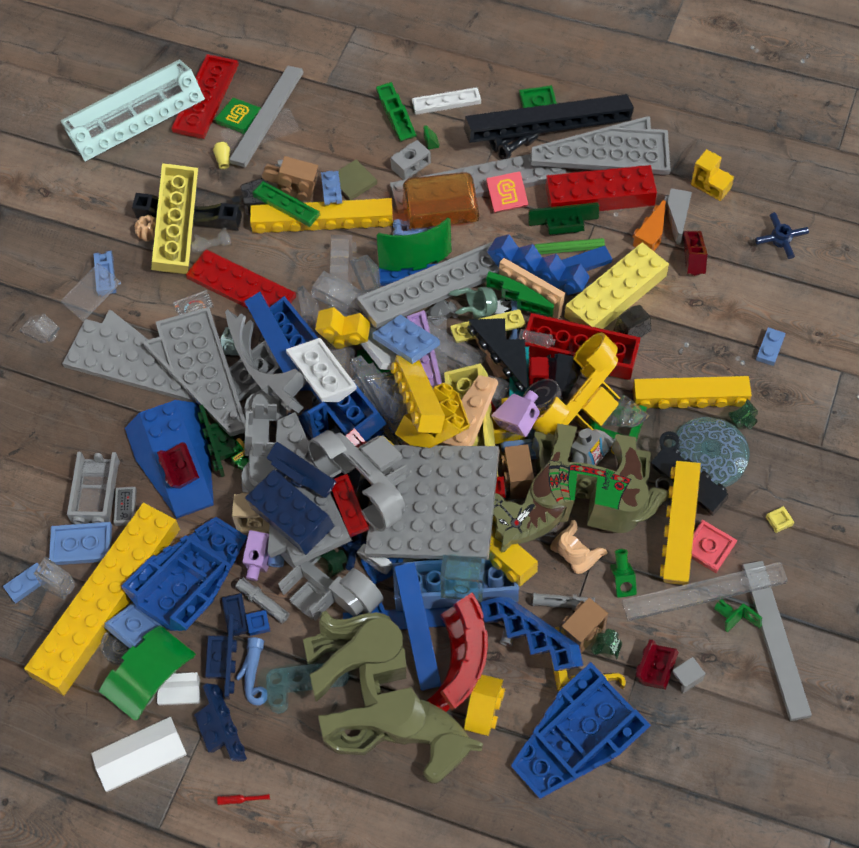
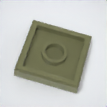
M357 159L338 170L341 193L348 200L355 199L377 185V179Z

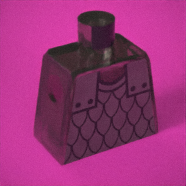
M263 178L242 184L240 186L242 195L232 197L233 204L244 205L247 215H251V205H268L253 197L252 194L262 181L268 183Z
M641 305L632 306L630 310L618 316L613 331L642 337L652 330L651 317Z

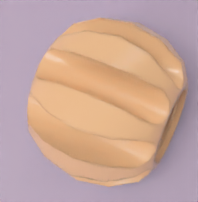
M147 215L141 216L136 221L135 233L139 239L147 242L150 240L154 241L156 218Z

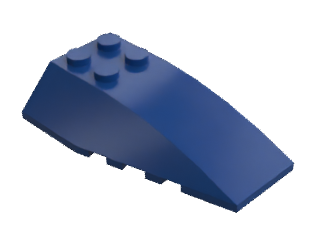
M174 400L139 412L125 427L136 462L148 479H150L176 518L214 505L211 456L207 446L209 439L205 440L202 430L206 427L204 423L200 424L198 404L181 400ZM183 442L188 447L199 478L180 489L170 487L166 482V475L164 469L159 464L157 452L160 450L168 451Z
M214 517L195 529L193 534L182 537L180 542L172 547L169 545L159 555L150 557L121 587L138 610L170 631H186L215 599L245 544L247 536L221 519Z
M590 662L559 691L556 699L545 712L543 719L536 726L528 742L525 743L511 767L534 793L542 799L618 757L651 725L636 709L632 708L607 681L606 677Z

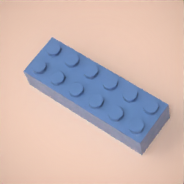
M441 559L415 561L425 609L453 607L456 602L472 592L479 605H481L482 601L497 597H509L518 602V584L509 581L506 574L501 569L497 570L490 560ZM413 562L392 563L396 611H403L394 567Z

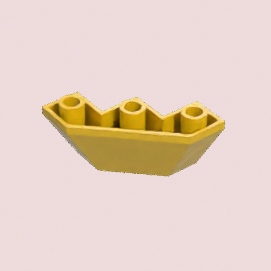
M441 383L433 388L445 415L441 433L417 432L415 425L412 424L411 415L408 413L403 416L395 434L411 446L432 448L469 429L470 424L460 395L453 390L451 385Z

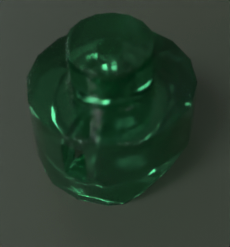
M746 399L745 404L740 409L728 413V416L737 427L746 426L749 429L758 422L755 418L758 410L749 399Z
M333 549L320 555V557L325 558L327 561V575L329 578L344 571L342 564L347 562V557L343 550L335 552Z
M606 629L605 633H597L591 651L596 655L610 654L618 659L623 643L618 639V632Z

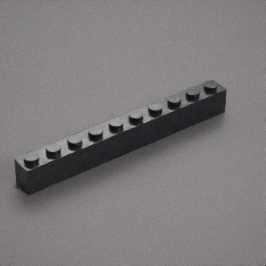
M627 94L468 115L465 116L463 129L469 143L631 121L634 106Z

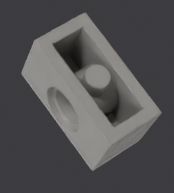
M418 140L408 144L406 148L391 157V169L403 180L410 178L431 163V152Z

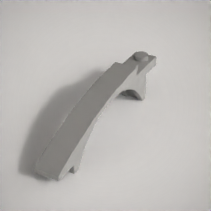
M227 309L225 311L227 324L235 348L247 371L264 392L273 398L276 397L278 400L282 399L283 402L281 404L287 410L293 409L299 413L304 407L294 396L307 383L304 375L297 369L280 374L260 372L254 364L251 353V337L255 323L249 320L245 324L246 317L244 314L241 313L239 316H236Z

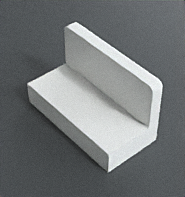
M197 672L173 674L159 688L157 704L159 706L198 704L200 702L199 675Z

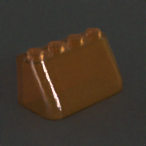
M462 172L409 178L404 182L402 207L409 229L435 227L446 218L451 219V225L479 222L475 186L470 173Z

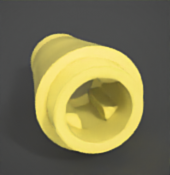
M218 142L214 145L213 152L219 168L227 169L229 167L230 147L225 142Z

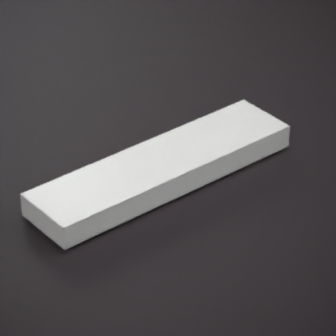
M477 87L412 98L415 115L481 104V98Z

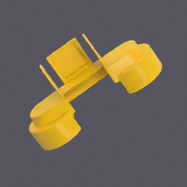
M601 332L591 336L575 353L573 359L583 368L580 372L587 379L569 402L565 405L558 397H555L553 403L548 401L537 406L540 414L532 426L536 432L554 435L557 424L568 425L572 420L577 422L583 429L589 428L594 430L578 415V412L582 409L594 422L602 426L619 405L615 399H620V397L604 382L618 362L616 356L618 349L604 333Z

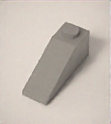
M671 188L670 194L666 195L664 200L667 206L666 215L676 244L680 245L692 192Z

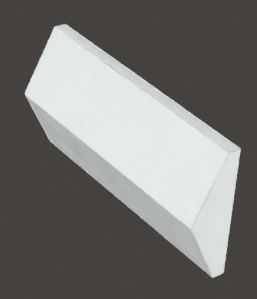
M321 338L286 349L288 356L304 375V378L322 402H340L357 389L356 384Z
M171 717L91 753L95 768L106 792L187 755Z

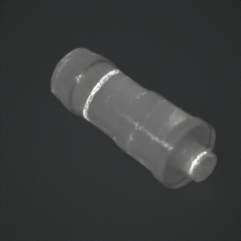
M526 329L520 330L519 339H525V342L547 348L555 344V339H552L553 335L537 333Z

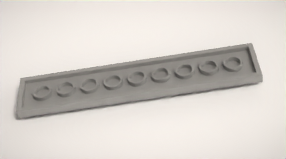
M531 154L391 182L390 187L397 212L401 214L488 196L489 191L486 178L520 171L524 188L546 184V175L564 174L566 170L563 167L531 165Z
M493 242L356 298V303L373 326L379 328L399 315L407 316L452 297L453 295H449V293L455 289L473 288L485 283L489 271L499 274V266L495 264L487 253Z

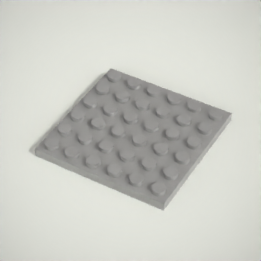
M393 445L402 454V459L381 471V473L387 476L405 464L408 465L406 479L395 486L403 497L405 507L402 510L401 520L385 531L379 532L369 524L365 549L366 557L489 560L499 447L434 446L426 448L411 445Z

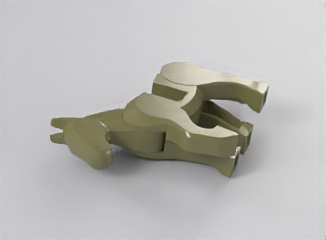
M327 611L321 613L319 619L320 633L315 637L303 639L308 667L312 666L326 652L334 651L335 653L321 668L310 673L315 702L328 692L339 677L348 671L360 668V686L365 707L352 708L338 713L318 715L323 741L327 747L338 754L366 755L382 741L403 745L408 743L430 744V760L424 768L423 775L431 784L441 782L462 763L470 751L482 750L483 743L469 738L458 722L448 713L425 700L418 699L411 687L380 694V684L406 679L403 635L399 627L389 616L375 612L358 615L349 619H335ZM362 729L359 735L355 737H349L345 733V730Z

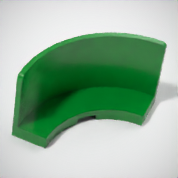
M446 218L432 229L416 234L388 235L378 233L376 235L379 268L385 270L401 271V268L423 269L427 267V264L434 261L436 263L440 262L452 252L450 218Z
M161 625L143 636L144 641L136 648L132 646L122 656L123 663L116 671L111 670L99 690L100 693L133 720L139 719L143 710L159 688L180 667L196 655Z

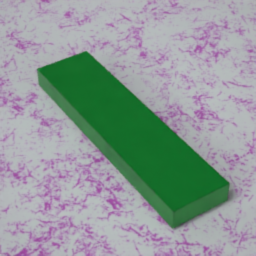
M264 181L252 192L253 197L308 227H311L320 216V211Z

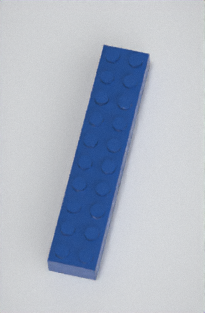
M285 296L270 307L291 347L318 339L317 335ZM307 382V383H306L307 386H308V387L310 388V390L314 393V395L317 397V399L322 403V401L320 400V398L317 396V394L315 393V391L312 389V387H311V386L309 385V383ZM358 386L355 391L340 402H325L328 413L345 435L355 428L366 441L387 424Z

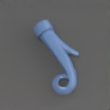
M248 638L247 655L240 672L236 676V680H240L245 674V695L248 702L253 705H262L268 698V692L264 687L254 688L260 654L264 647V640L260 638ZM256 693H262L260 698L254 697Z

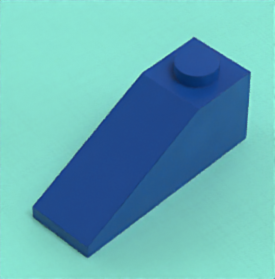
M325 402L318 404L312 409L305 410L300 415L301 425L311 439L329 430Z

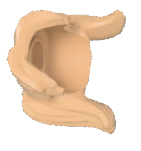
M571 520L569 527L557 535L552 541L550 548L571 564L574 573L582 574L608 552L604 548L589 550V548L584 546L578 538L573 536L578 526L575 520Z

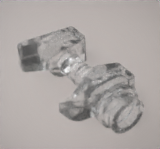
M223 228L217 234L218 238L207 241L205 237L194 235L195 241L191 242L193 253L204 252L206 248L217 245H232L229 232L227 233L226 228Z

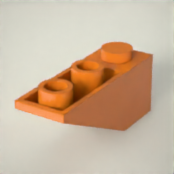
M663 200L660 205H656L651 216H647L644 219L641 228L635 230L632 236L634 238V247L643 242L651 250L655 251L661 244L666 201Z

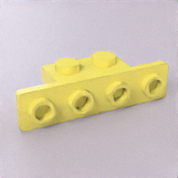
M519 309L481 318H505L506 331L524 327L526 324ZM469 321L450 327L455 343L476 339V336H471L467 331Z

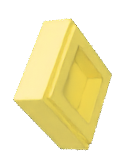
M784 506L766 515L767 520L776 533L794 525L793 519Z

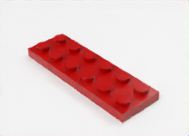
M206 55L195 78L205 99L178 113L172 126L173 133L205 139L239 66L238 60Z
M207 249L186 274L188 280L247 309L248 307L244 301L258 292L262 293L269 307L284 296L290 303L296 298V292Z

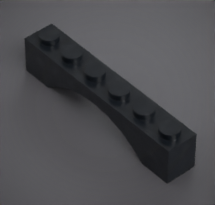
M135 193L132 210L136 218L139 219L141 216L147 215L157 218L159 197L152 194ZM219 203L211 206H194L193 225L239 231L242 219L239 205Z

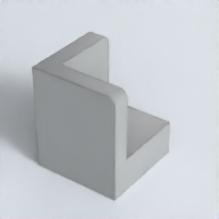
M693 657L673 670L674 675L682 684V693L687 692L702 682L706 675Z

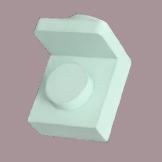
M225 327L221 336L223 352L225 355H239L229 327Z

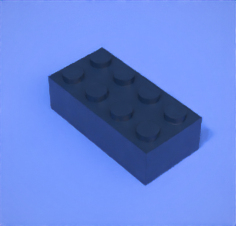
M275 470L267 475L245 497L252 510L305 555L335 527L330 516Z

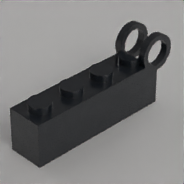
M667 431L660 437L661 451L651 461V467L662 476L671 479V468L676 467V461H693L688 458L685 460L680 456L678 435ZM668 439L676 442L673 447H666L663 443ZM702 471L700 472L697 504L713 516L728 499V490L720 483L716 485L711 481L712 477L707 472Z

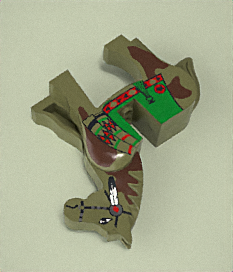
M557 424L554 435L535 432L531 447L536 454V470L538 475L530 486L525 503L519 505L510 501L506 502L501 495L495 493L492 524L495 527L494 538L502 542L501 552H505L512 544L529 542L551 531L559 522H568L575 497L590 499L587 526L616 533H626L633 530L638 522L652 517L660 505L669 497V492L665 489L652 487L648 490L646 483L649 478L651 452L637 450L636 437L616 434L612 444V451L618 462V470L615 472L592 464L568 462L577 427Z

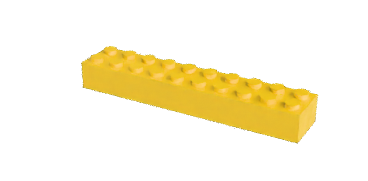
M142 503L24 669L31 678L65 696L109 633L104 628L105 623L124 610L131 601L121 586L150 557L159 555L163 552V549L171 544L180 531L176 519Z

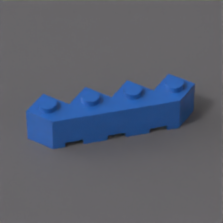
M510 234L495 238L487 251L497 266L505 258L565 292L567 295L582 292L590 278L581 263L566 267L557 254L542 257L533 244L518 247Z
M497 597L481 602L485 622L504 620L507 638L527 636L531 654L550 652L554 671H564L584 666L580 647L577 643L511 598Z

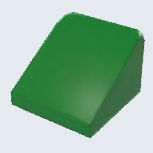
M425 125L423 133L427 149L439 148L437 135Z

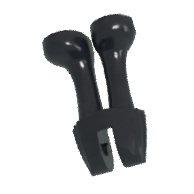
M540 133L489 140L493 151L495 153L498 152L499 157L504 160L510 158L512 152L523 144L525 146L531 145L540 136Z

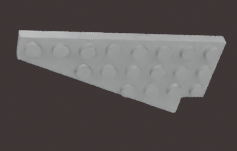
M650 116L534 146L531 149V165L591 170L651 165L653 174L669 175L668 130L651 129Z
M206 307L157 321L156 326L160 337L143 341L144 347L199 405L203 404L205 411L230 437L244 433L246 420L210 308Z
M112 310L108 311L103 323L85 319L62 363L64 368L187 402L197 403L144 347L143 341L148 339Z
M296 412L277 420L276 442L281 443L314 465L308 453V439ZM287 476L285 479L290 482L292 478ZM292 484L325 511L335 526L305 555L270 525L269 556L272 558L288 551L296 567L352 540L331 492L327 498H324L309 487L302 485L300 488Z

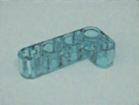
M325 663L276 668L269 671L266 676L267 700L271 710L277 714L284 713L289 705L288 692L313 690L310 673L315 672ZM349 671L339 677L331 688L346 685L350 678ZM296 676L303 677L299 682L293 681ZM274 679H282L279 684H272ZM275 699H283L282 703L278 705L273 704Z

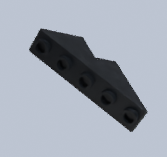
M505 318L469 319V326L467 327L469 334L476 336L481 348L488 350L495 364L499 363L501 365L503 373L507 378L511 377L517 390L526 393L525 339L506 340Z

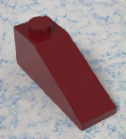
M683 231L687 274L694 276L706 274L708 253L702 232Z

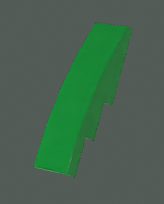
M389 82L377 86L376 91L400 142L416 137L417 135L405 105L403 106L393 83Z
M488 272L486 287L502 291V298L516 301L518 309L553 317L554 304L541 294L506 276Z

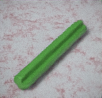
M598 238L541 243L534 246L540 254L593 250L605 246V240Z

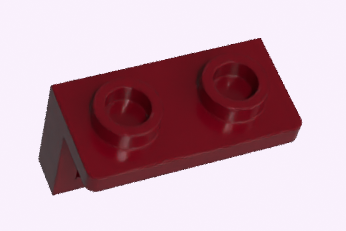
M181 442L168 451L160 450L157 452L159 464L164 469L165 479L170 487L181 489L199 478L186 443Z
M649 639L647 646L643 649L641 663L636 669V676L642 685L666 690L679 654L676 648L659 646L654 640Z

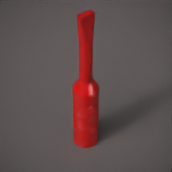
M270 794L246 797L243 795L217 796L218 805L242 804L244 801L270 800Z

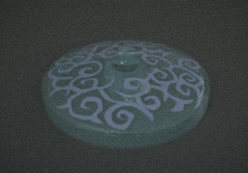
M702 417L685 423L676 432L679 437L680 456L685 460L688 458L695 463H701L700 472H707L712 477L711 481L716 485L720 483L724 487L730 486L744 474L749 462V446L744 435L734 425L722 419ZM672 440L671 447L676 444L674 440Z

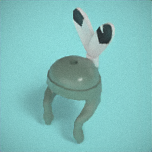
M479 287L478 290L463 288L460 290L455 289L449 293V295L453 296L466 293L470 306L460 308L455 314L472 312L473 319H481L493 314L497 315L511 311V308L507 307L511 304V300L501 298L497 301L496 294L491 288Z

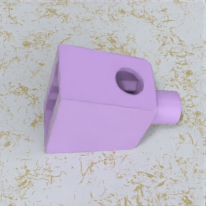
M531 390L524 397L513 394L491 416L499 428L526 437L540 414L539 409L534 403L538 395Z
M249 530L243 557V564L248 569L246 579L257 581L259 573H266L268 570L269 534Z

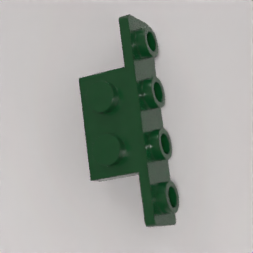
M599 203L528 210L529 226L547 224L549 235L581 232L585 229L584 220L599 219Z
M202 404L199 405L201 412H198L200 424L204 423L206 427L202 430L205 440L209 439L211 443L207 445L210 456L214 455L216 459L212 461L215 472L219 471L221 477H224L225 474L221 460L238 454V452L235 453L232 450L236 444L233 436L230 437L218 423L209 425Z

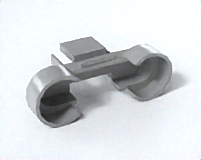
M263 390L251 394L246 400L244 407V417L246 420L245 455L249 456V461L243 468L241 486L242 491L250 493L274 470V466L271 465L272 462L267 459L268 454L276 443L269 442V421H276L277 427V420L285 417L287 409L281 404L283 402L282 399L273 398Z
M329 430L308 441V453L314 466L333 478L341 472L345 475L356 468L372 484L362 493L368 496L373 504L361 511L370 526L382 532L401 520L405 503L401 493L395 486L406 479L408 465L405 464L387 476L381 473V471L402 459V454L384 436H377L358 448L342 433L335 434Z
M288 551L280 554L294 569L278 583L282 594L285 595L302 577H305L308 581L289 600L311 620L316 621L321 613L326 611L334 602L352 616H357L360 612L363 614L371 613L383 601V596L376 585L355 568H352L343 578L338 576L333 581L314 566L323 554L296 567Z

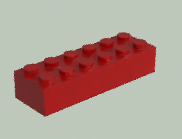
M651 165L546 175L545 189L549 207L599 203V211L655 206L657 190Z
M531 313L523 339H525V347H529V357H547V355L551 354V358H553L558 353L574 356L586 340L602 332L618 349L616 353L618 362L609 376L631 380L641 337Z

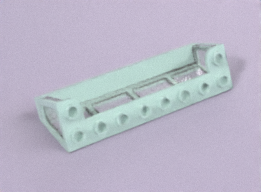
M179 59L60 121L84 161H87L201 102L205 98L192 70Z

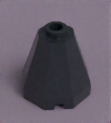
M558 353L551 358L550 354L547 355L549 380L555 381L558 385V390L552 400L558 397L563 402V400L569 398L583 375L580 372L583 368L573 359L574 356Z

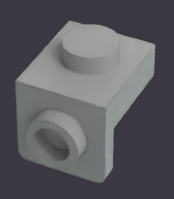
M442 300L426 311L436 327H439L451 316L454 318L459 317L458 314H455L457 307L452 301Z

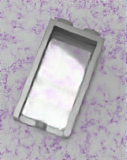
M77 452L67 516L71 523L111 522L117 472L120 465L116 452H112L111 459H104L100 453H95L94 459H85L82 452Z

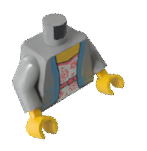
M586 428L581 430L579 437L571 447V462L597 466L608 453L609 447H611V452L614 454L612 451L614 439L598 429L591 430Z

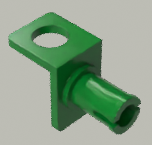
M626 549L615 550L616 564L610 565L615 578L616 596L618 598L637 594L636 574L628 562V551ZM629 582L632 587L629 591H622L620 589L621 585Z
M721 599L719 600L721 604L717 602L714 607L715 611L727 619L725 621L726 632H729L743 617L756 627H762V617L744 603L735 610Z

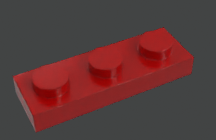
M348 474L335 478L336 484L332 488V492L349 536L352 537L369 530L367 522L361 513L362 509Z

